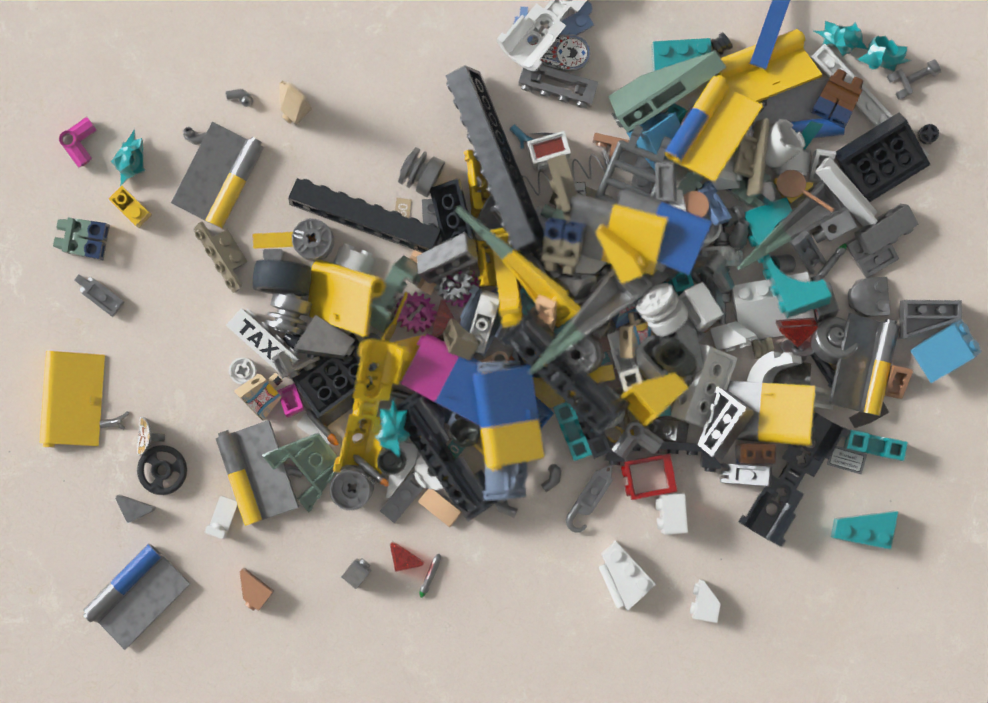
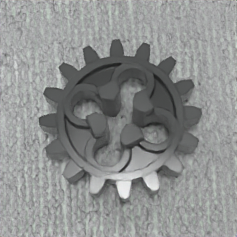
M467 265L449 274L462 285L461 288L444 276L433 282L437 284L434 290L447 301L451 299L453 302H456L457 297L463 300V294L469 295L467 290L473 289L470 283L475 281L471 277L474 272Z

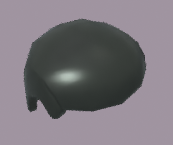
M462 418L454 421L449 428L450 437L460 447L475 445L481 435L480 427L477 424L465 421Z
M383 448L378 454L377 465L383 473L395 475L405 468L407 458L400 448L399 457L392 449Z

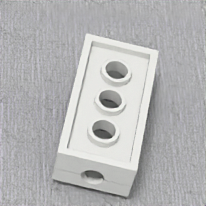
M699 344L704 368L692 377L690 374L684 376L683 380L688 388L676 398L671 416L704 428L711 414V405L714 404L717 395L716 389L720 387L727 390L738 358L713 347Z

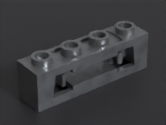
M542 65L533 72L522 68L518 86H522L521 89L524 91H539V94L544 97L556 96L559 101L565 103L573 101L582 108L592 106L598 85L597 81ZM542 74L545 75V78L572 86L578 84L575 88V94L571 90L542 82V84H539Z

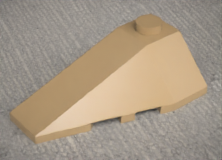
M282 80L279 83L280 110L284 114L282 118L289 124L293 122L297 125L312 108L303 94L293 85Z

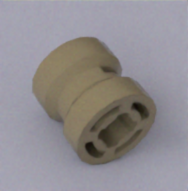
M771 337L764 338L761 341L758 339L752 340V350L755 359L761 358L770 352H775Z

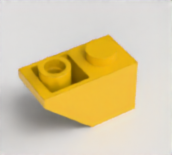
M123 186L119 187L108 198L138 228L152 216Z

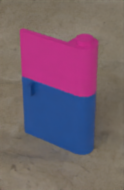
M428 333L426 336L421 335L417 343L420 347L400 384L480 426L473 374L481 373L478 372V363L483 362L473 357L467 360L450 354L445 342Z

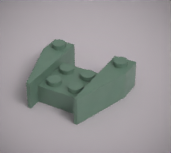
M404 255L393 264L392 269L384 280V293L380 297H374L371 303L369 325L382 333H385L388 326L393 322L394 317L388 312V309L392 310L398 301L395 299L398 293L402 294L408 284L405 281L407 280L415 284L416 281L419 283L422 279L418 275L417 263Z

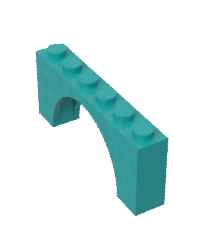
M786 197L774 201L770 206L762 205L744 212L745 220L749 222L748 240L751 247L756 249L792 211ZM769 253L757 260L764 267V277L770 281L772 295L774 297L777 296L779 301L778 308L781 314H785L786 319L830 304L832 296L824 279L814 282L792 279L777 269Z

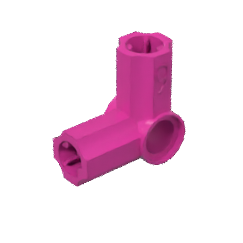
M85 117L59 135L60 144L78 168L92 160L81 144V141L97 131L88 117ZM67 135L73 136V142L69 145L64 144L63 141Z

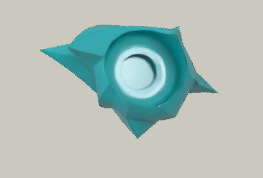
M825 21L824 30L814 31L824 38L823 45L837 47L842 56L847 53L850 54L854 48L868 50L863 43L862 31L858 28L856 22L851 26H840Z
M876 36L868 45L867 53L857 59L868 64L872 70L883 67L894 72L897 65L911 61L905 58L907 47L897 46L893 39L888 40L886 36Z
M135 128L127 141L122 142L121 148L111 160L120 172V186L129 178L145 172L143 165V139L136 140Z
M393 398L390 410L380 409V425H382V430L375 437L380 442V446L392 449L399 457L400 443L408 440L410 434L404 429L407 411H397Z

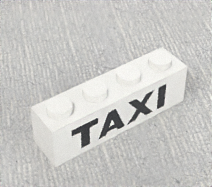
M241 308L226 324L230 330L277 372L278 370L271 358L282 351H285L291 358L293 368L300 361L297 358L299 354L292 347L287 349L283 345L285 341L277 334L273 336L269 333L270 328L263 321L259 324L254 319L256 315L249 309L245 311Z

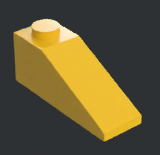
M604 224L600 225L596 234L621 283L642 276L646 270L645 259L640 256L636 249Z

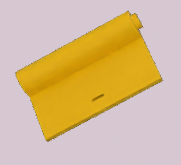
M798 29L777 37L766 70L750 64L756 47L754 45L721 58L726 68L717 74L727 80L729 89L756 102L822 77V73L804 50L805 35Z
M319 259L314 262L311 269L308 302L312 303L309 317L314 318L316 315L331 325L368 336L372 297H380L384 293L385 282L381 278Z
M46 351L39 443H43V447L55 448V444L99 446L105 355Z

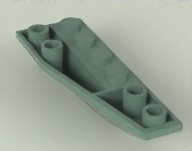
M713 51L641 75L608 97L618 120L628 133L635 128L636 124L644 123L725 69L726 65L718 53Z

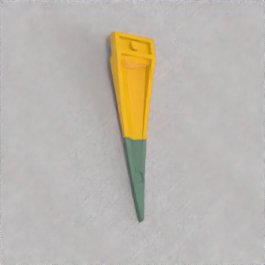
M460 207L457 208V212L503 260L535 304L539 295L557 302L555 322L557 328L579 312L581 307L567 296V291Z

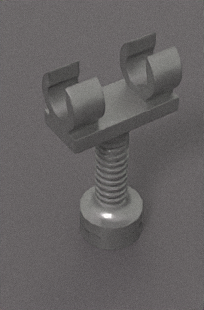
M935 59L927 62L928 66L925 69L908 77H905L902 69L887 76L890 83L900 78L905 88L896 93L898 100L913 93L909 85L913 81L915 82L929 74L936 76L941 73V68Z

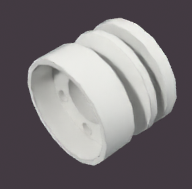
M659 284L648 289L637 303L638 312L658 336H665L678 330L685 323L689 314L683 302L678 299L677 294L668 284Z

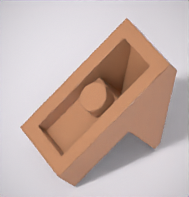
M594 133L592 142L596 143V146L600 148L611 146L609 159L611 160L618 141L629 142V140Z

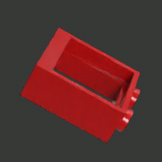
M670 453L625 461L624 466H621L623 478L627 477L628 485H625L626 496H630L631 500L677 492ZM662 460L667 488L635 494L630 466Z

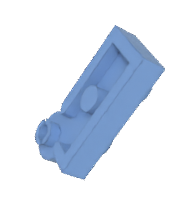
M586 1L577 13L562 21L566 27L559 35H578L594 26L589 17V14L592 12L590 2Z
M706 181L698 192L703 193L708 199L709 209L707 214L714 226L728 222L732 218L719 195L716 194L717 189L713 183Z

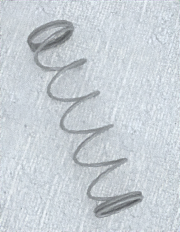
M604 149L602 150V156L607 169L610 159L607 151ZM590 154V157H589V172H590V177L588 176V174L586 173L585 169L583 168V166L581 165V163H580L578 160L574 159L573 162H572V177H573V181H574V161H577V162H578V164L580 165V167H581L582 170L584 171L585 175H586L587 178L590 179V180H591V177H592V175H591V156H592V155L597 159V161L599 162V164H600V166L602 167L603 171L606 172V170L604 169V167H603V165L601 164L600 160H599V159L597 158V156L594 155V154ZM539 170L538 172V193L534 189L529 179L524 175L522 176V178H526V180L529 182L530 186L532 187L533 191L537 196L540 195V172H542L547 178V180L550 181L546 173L542 170Z

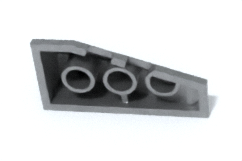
M696 329L698 342H700L706 334ZM650 336L635 349L639 372L647 381L662 377L668 372L655 359L656 349L659 347L661 339H666L665 336Z

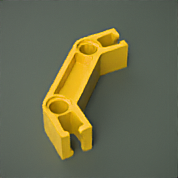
M504 228L490 230L510 246L508 240L510 237ZM492 249L503 327L515 326L522 319L523 314L519 281Z

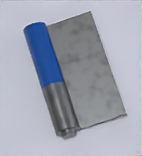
M148 543L83 609L85 612L83 616L91 623L93 621L99 623L126 650L190 583L153 545Z

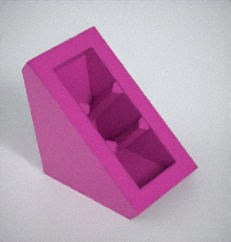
M295 383L277 390L281 395L280 401L287 418L306 411Z

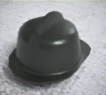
M676 338L661 339V343L655 352L657 362L669 373H676L680 377L692 373L697 364L693 353Z

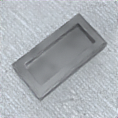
M676 162L655 163L656 199L663 202H676Z

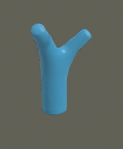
M515 124L510 128L519 139L521 149H524V141L534 140L522 132Z

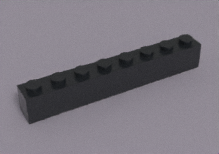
M297 178L288 197L289 205L421 253L435 248L440 238V229L433 224L421 223L414 217H404L397 211L385 210L378 204H368L361 198L354 199L344 192L332 191L325 185H315L308 179L301 180Z

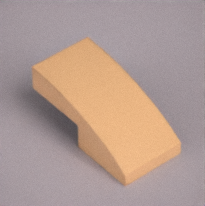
M539 295L536 300V309L540 312L538 316L554 331L557 302Z
M428 489L418 501L449 527L453 525L462 513L434 489Z

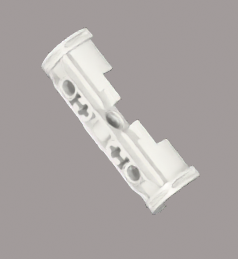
M551 0L545 8L536 3L525 18L521 15L506 34L503 32L497 38L500 48L521 67L530 71H536L542 64L540 61L542 56L566 27L562 23L563 19L572 9L578 12L587 0ZM541 24H548V29H543L540 35L538 32L541 29ZM534 36L538 39V43L530 45L527 39Z

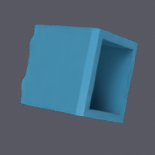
M660 112L640 124L639 126H642L643 129L636 146L657 154L664 136L673 139L681 127L676 114ZM634 129L627 133L629 137H631ZM646 159L655 171L656 162Z
M962 319L924 339L910 350L930 383L962 366L982 352L979 343L972 337L969 327Z

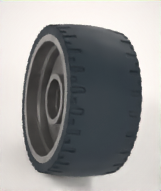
M281 260L256 261L253 272L254 290L282 295L284 293L296 296H307L309 294L311 285L310 266Z

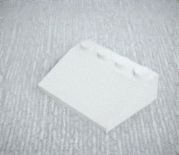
M808 272L788 275V277L798 281L810 282ZM769 280L738 284L730 290L736 321L756 334L758 340L812 331L815 328L814 309L786 319L784 313L781 314L778 308L779 301L777 296L774 297L770 289L772 285Z

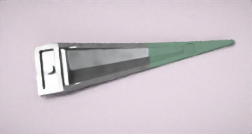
M840 167V169L842 170V172L847 176V174L845 173L844 169H843L842 167ZM821 180L810 193L834 208V211L831 212L806 196L737 269L745 268L795 239L802 231H809L848 209L825 182Z
M613 268L530 370V373L538 370L631 305L653 284L644 274L621 283Z

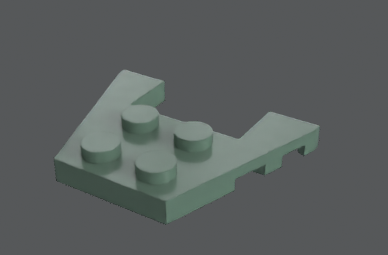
M319 433L262 455L273 470L288 458H291L309 480L312 486L297 498L308 513L313 509L314 503L320 498L322 491L336 474L333 471V466L338 456Z

